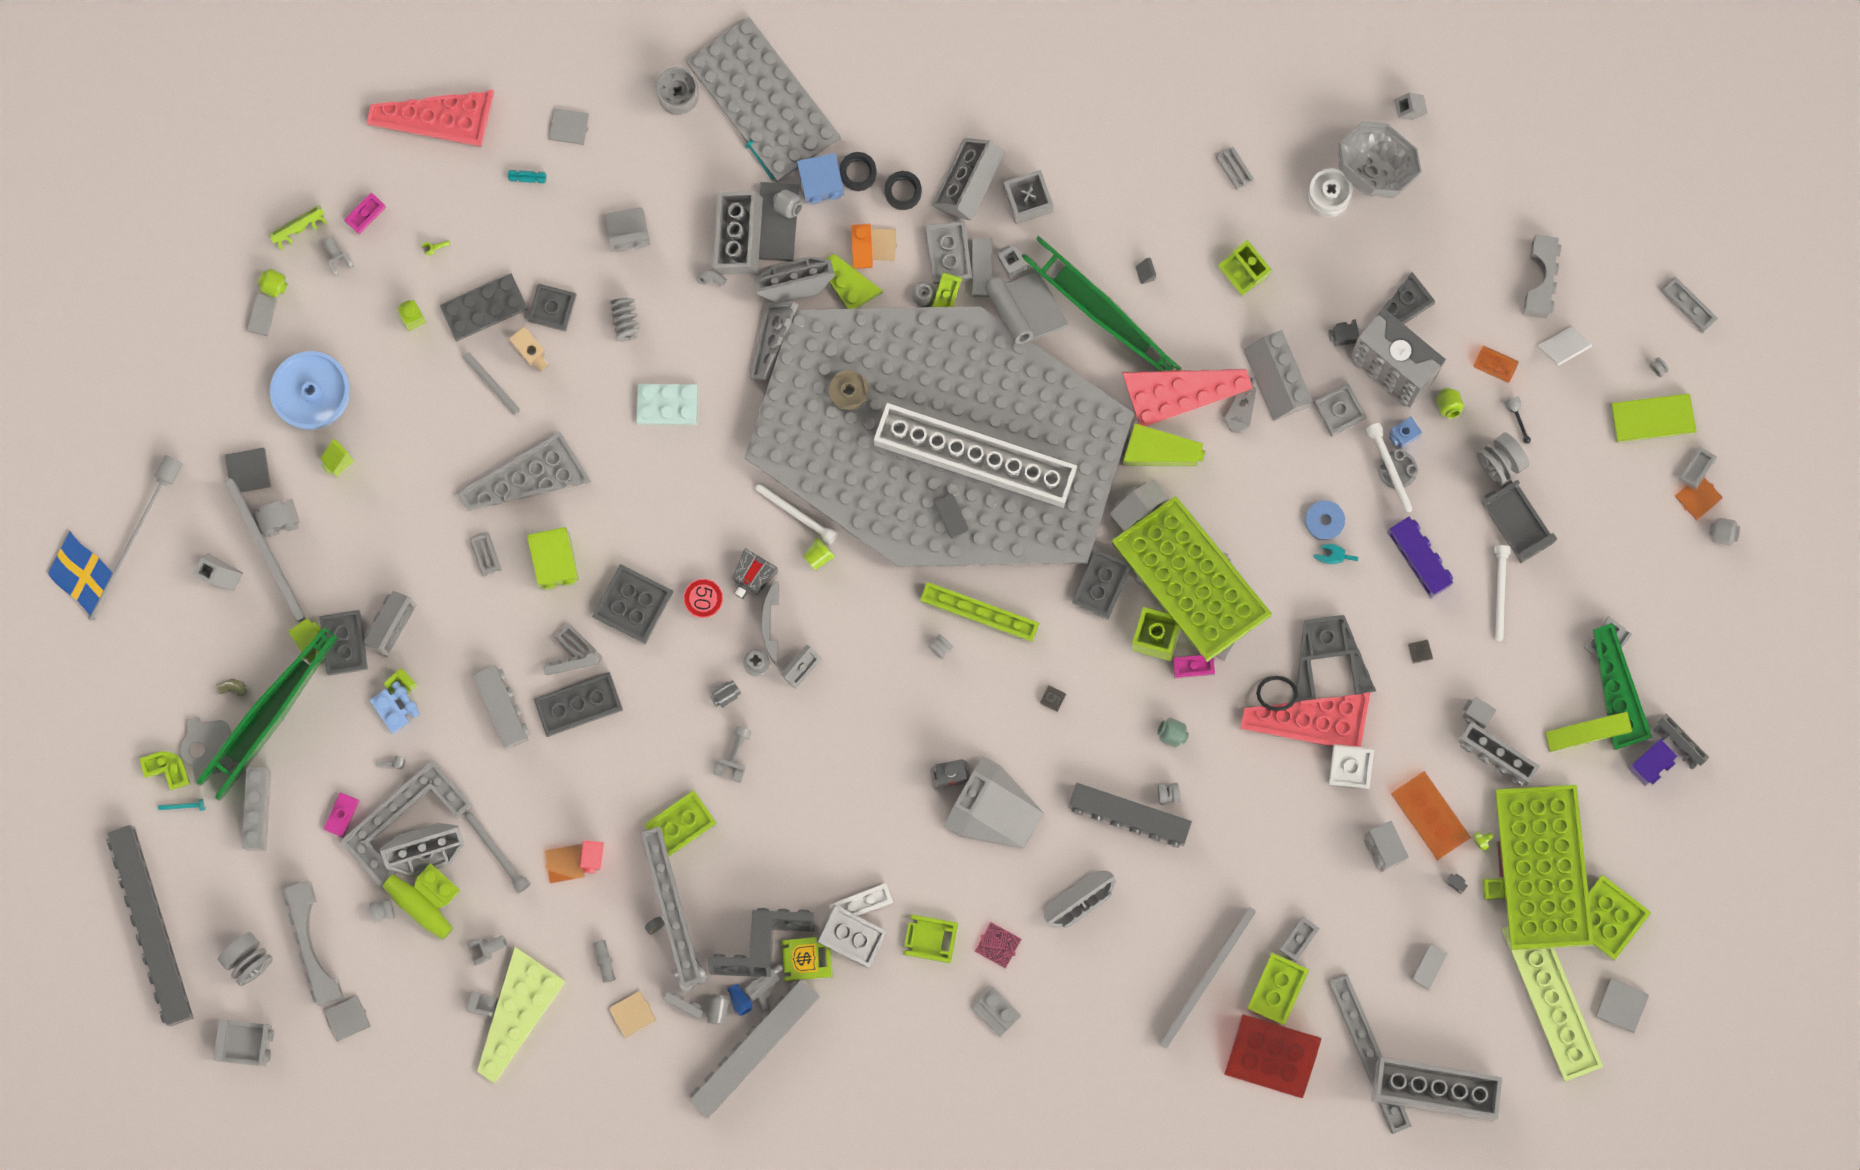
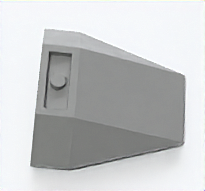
M983 756L954 804L944 827L962 837L1025 848L1044 813L1000 765Z

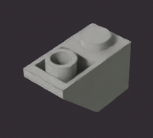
M210 554L201 557L193 572V575L209 584L233 591L243 572Z

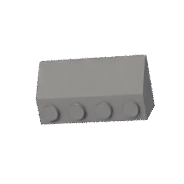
M965 138L932 206L958 219L972 221L998 166L1001 164L1005 152L990 140Z
M1282 330L1267 335L1244 349L1274 421L1311 407L1313 401Z

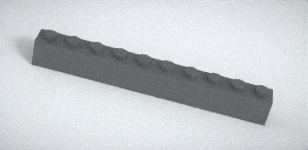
M128 825L108 832L107 845L110 851L113 850L115 856L112 858L113 865L116 870L119 869L120 877H118L121 888L125 889L127 895L124 896L125 904L131 909L132 915H130V920L133 927L136 926L138 931L136 940L138 945L143 948L142 959L150 970L148 979L151 985L154 984L156 990L153 993L157 1004L160 1003L162 1009L159 1012L160 1018L163 1023L170 1027L194 1019L134 826Z

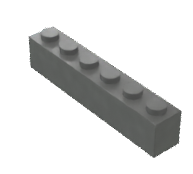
M1077 782L1068 806L1074 814L1083 816V813L1091 815L1090 818L1098 822L1106 820L1113 827L1121 829L1124 826L1130 828L1129 832L1140 835L1142 832L1148 834L1149 839L1155 841L1162 839L1168 841V845L1176 848L1184 846L1192 823L1190 820Z

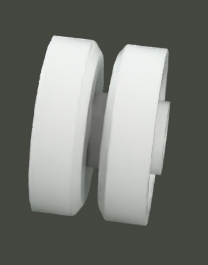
M1330 168L1318 172L1311 180L1307 194L1308 204L1312 211L1326 218L1336 217L1343 213L1348 207L1352 196V183L1342 171Z

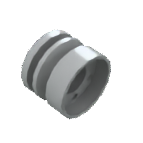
M673 67L664 71L657 81L658 98L661 106L667 112L682 115L690 112L696 106L699 97L698 85L690 71L681 67ZM675 91H676V92H680V91H681V92H682V95H681V96H680V95L675 96Z
M1506 432L1494 439V447L1487 444L1484 449L1477 451V458L1482 468L1500 486L1505 484L1507 480L1512 479V471L1519 474L1529 467L1526 453L1520 444Z
M251 932L240 936L232 942L217 959L225 970L236 967L231 977L233 979L238 978L236 983L239 986H244L258 978L273 961L271 955H265L266 949L262 948L255 952L260 942Z

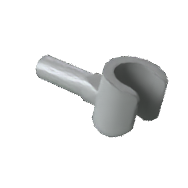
M395 756L393 762H377L376 766L403 769L406 759Z

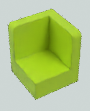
M402 668L384 683L392 694L395 690L391 685L396 681L402 687H405L407 690L406 694L417 686Z

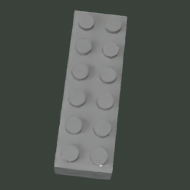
M1380 1057L1376 1061L1372 1102L1494 1121L1498 1119L1503 1077Z

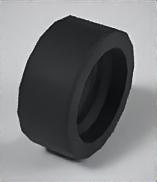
M850 153L844 157L840 164L841 180L850 190L864 191L871 187L876 180V164L872 157L866 153ZM862 161L868 165L870 173L863 182H853L847 176V167L852 162Z
M898 171L887 179L885 183V196L892 207L898 210L911 209L921 199L922 187L920 180L915 174L909 171ZM899 180L910 181L915 189L913 197L907 201L895 199L892 195L894 183Z

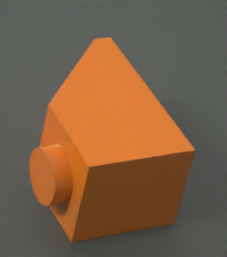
M871 224L851 225L853 268H873Z

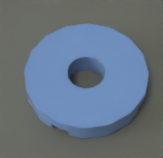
M1323 500L1316 502L1309 508L1306 514V528L1313 537L1319 540L1335 538L1345 526L1344 512L1338 504L1332 501ZM1328 516L1331 523L1329 525H1322L1320 517Z

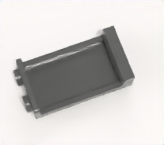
M1509 480L1501 486L1502 489L1496 492L1493 490L1485 495L1486 499L1482 505L1520 563H1523L1557 541V537L1554 533L1550 534L1519 487V480L1514 482Z

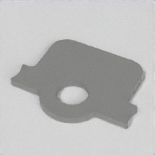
M199 717L186 719L188 736L181 743L180 754L187 764L193 766L195 783L230 736L229 726L223 720L201 723ZM196 742L202 743L205 747L204 754L198 758L192 757L189 751L191 745ZM226 755L220 763L230 770L233 767L234 760ZM216 767L212 774L220 773L222 771Z

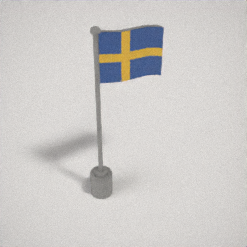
M168 455L164 456L154 475L157 477L156 482L159 485L113 573L98 556L83 546L71 531L67 535L48 574L61 589L80 603L89 614V620L93 621L96 619L94 616L163 485L173 484L183 465L182 462Z

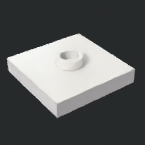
M1333 744L1329 785L1369 789L1374 748Z

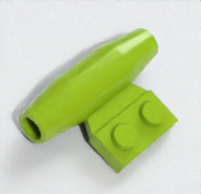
M431 863L417 877L414 887L394 874L385 881L383 888L395 903L422 928L441 940H444L452 932V925L439 909L448 906L461 890Z

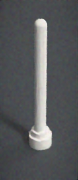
M1380 423L1373 424L1366 428L1367 434L1376 442L1404 510L1411 512V503L1383 441V428Z
M758 484L756 486L757 492L819 533L823 539L822 541L829 546L836 539L838 532L834 529L822 527L763 485Z
M1497 545L1494 548V555L1498 559L1495 639L1497 641L1503 640L1506 559H1508L1511 552V547L1505 545Z

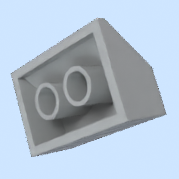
M396 591L386 596L383 602L385 606L381 612H377L373 620L375 623L372 629H368L363 637L365 640L364 644L386 657L390 654L417 606L411 597Z

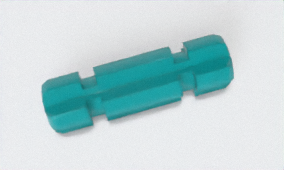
M509 170L508 180L513 182L519 180V182L535 183L537 181L538 183H546L547 175L545 172L535 173V171L520 170L517 172V170Z

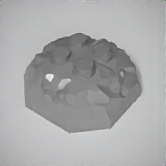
M1362 121L1339 143V170L1365 196L1394 198L1422 172L1418 149L1389 124Z

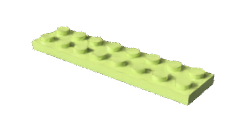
M1509 927L1502 928L1501 930L1563 1081L1566 1082L1602 1068L1603 1065L1555 949L1511 951Z

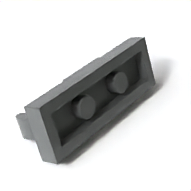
M1667 713L1658 721L1659 725L1655 727L1654 732L1663 729L1665 735L1661 738L1662 740H1665L1670 735L1674 740V745L1688 753L1683 757L1682 761L1684 762L1691 758L1693 764L1690 766V769H1694L1698 764L1701 766L1707 761L1709 756Z

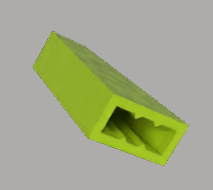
M1135 423L1123 465L1197 466L1198 461H1203L1206 450L1202 449L1204 443Z

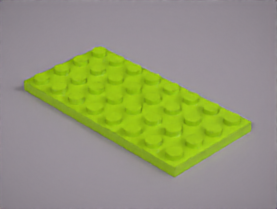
M1177 496L1171 498L1112 540L1113 546L1207 662L1272 616L1271 611Z
M1577 785L1496 789L1495 798L1511 951L1593 946Z

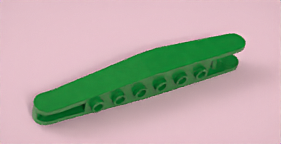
M1039 235L1036 238L1037 241L1054 254L1041 269L1028 255H1021L1032 268L1090 319L1150 362L1158 370L1169 371L1174 368L1181 370V367L1111 297ZM1059 259L1065 264V267L1053 279L1046 272ZM1150 346L1162 356L1158 362L1145 353Z
M326 627L321 629L303 652L255 702L196 782L197 785H203L217 767L228 775L229 778L219 789L215 799L220 801L227 794L246 767H248L282 723L327 653L336 643L338 637ZM317 649L319 653L310 665L305 662L306 658ZM226 755L239 764L233 773L220 763Z

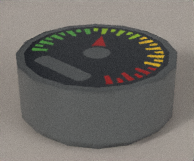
M656 917L645 925V930L649 935L660 930L665 925L662 917Z

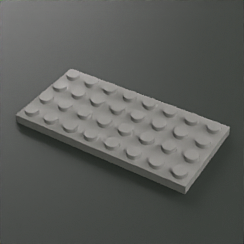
M750 17L686 60L688 66L747 143L750 140L754 142L750 146L777 183L798 169L797 161L815 157L841 138Z

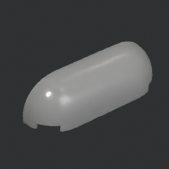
M1109 871L1094 872L1054 899L1044 912V918L1047 923L1052 927L1063 926L1067 928L1103 904L1112 896L1111 891L1114 883H1116L1114 875Z

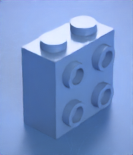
M835 153L797 161L806 203L818 204L822 200H837L844 195Z

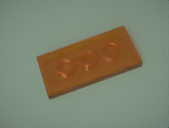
M1425 771L1391 793L1437 861L1471 838Z

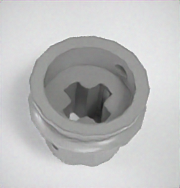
M757 649L749 651L743 660L745 670L752 676L763 675L768 670L770 664L766 653ZM757 656L762 661L757 666H754L753 662L750 661L754 660V657Z

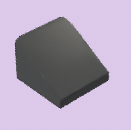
M1149 257L1136 266L1141 284L1155 281L1156 272Z

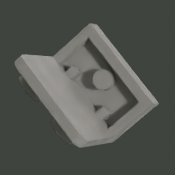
M639 207L606 214L608 239L612 252H623L627 249H638L650 245L643 208Z

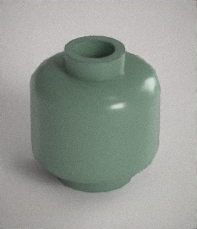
M1168 718L1166 721L1163 720L1157 731L1160 741L1173 747H1178L1181 743L1184 744L1189 736L1186 724L1173 718Z

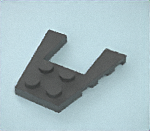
M1345 615L1304 620L1297 681L1298 697L1296 702L1316 699L1311 660L1345 655L1350 657L1355 695L1376 692Z

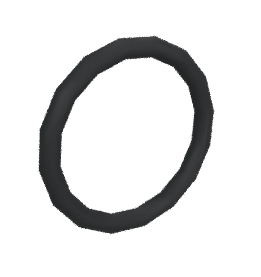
M1271 676L1262 680L1258 685L1256 695L1260 704L1268 710L1283 711L1292 707L1297 701L1298 691L1296 685L1288 678ZM1281 680L1290 684L1293 688L1294 696L1289 704L1282 707H1273L1262 700L1261 688L1269 681Z

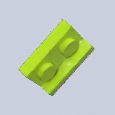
M1248 239L1218 265L1242 296L1247 294L1256 285H1260L1272 273V269Z

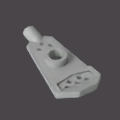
M1249 376L1253 389L1236 394L1225 418L1230 431L1241 433L1250 427L1256 388L1253 386L1256 377ZM1245 401L1247 402V406L1242 407L1240 406V403Z

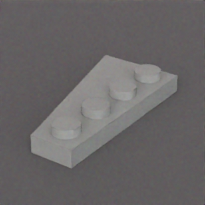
M794 302L766 304L750 379L754 381H769L785 333L792 323L799 304Z

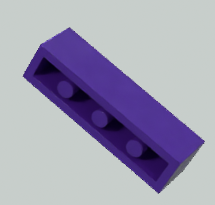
M1409 516L1389 528L1387 533L1429 597L1433 598L1451 587L1454 583L1452 581L1453 576L1448 569L1445 570L1442 566V559L1439 554L1434 553L1430 548L1431 543L1426 536L1423 537L1420 533V526L1415 519L1412 520Z

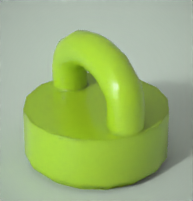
M1477 831L1473 834V839L1481 851L1489 848L1487 842L1493 838L1492 833L1482 835L1480 831Z

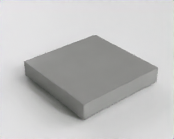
M1349 384L1313 401L1331 437L1367 419Z
M1610 979L1595 1017L1635 1033L1649 994Z

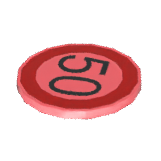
M698 579L686 588L684 605L693 616L709 618L721 609L723 593L714 581Z

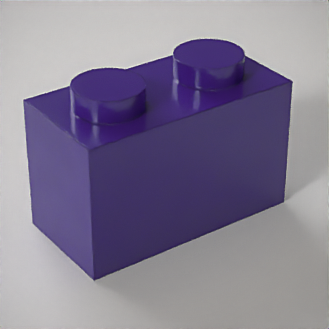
M1660 739L1628 769L1644 786L1649 783L1653 785L1661 778L1660 772L1664 769L1668 771L1676 764L1673 760L1678 756Z

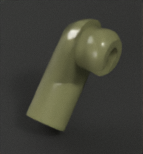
M230 679L216 685L220 694L230 690L237 692L238 696H243L247 693L244 682L236 679Z

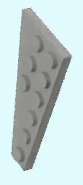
M558 432L458 494L468 511L591 483V480L561 432Z

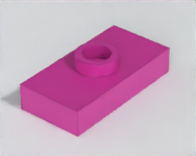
M370 193L344 221L360 235L386 206L374 194Z
M1202 655L1173 658L1175 679L1215 675L1213 658L1208 662Z
M340 792L324 830L343 838L360 801Z

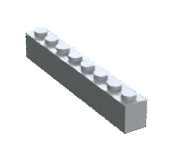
M802 979L799 982L795 980L789 986L788 990L790 992L785 997L780 996L774 1003L776 1007L771 1013L769 1011L765 1012L760 1018L762 1022L757 1028L753 1026L746 1033L747 1039L743 1043L739 1041L732 1048L734 1053L729 1058L725 1056L718 1064L720 1068L715 1073L711 1071L704 1079L706 1083L701 1088L696 1087L690 1094L692 1098L689 1101L708 1119L820 998Z

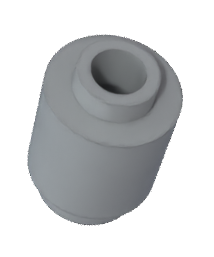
M714 994L713 998H709L706 1014L708 1018L707 1023L724 1024L729 1000H725L726 996Z

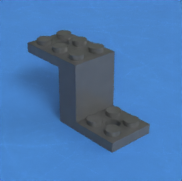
M767 908L752 910L749 958H746L745 955L725 957L724 954H714L713 956H708L710 975L771 977L774 930L814 932V913L804 909L798 910V912H790L788 909L769 911Z

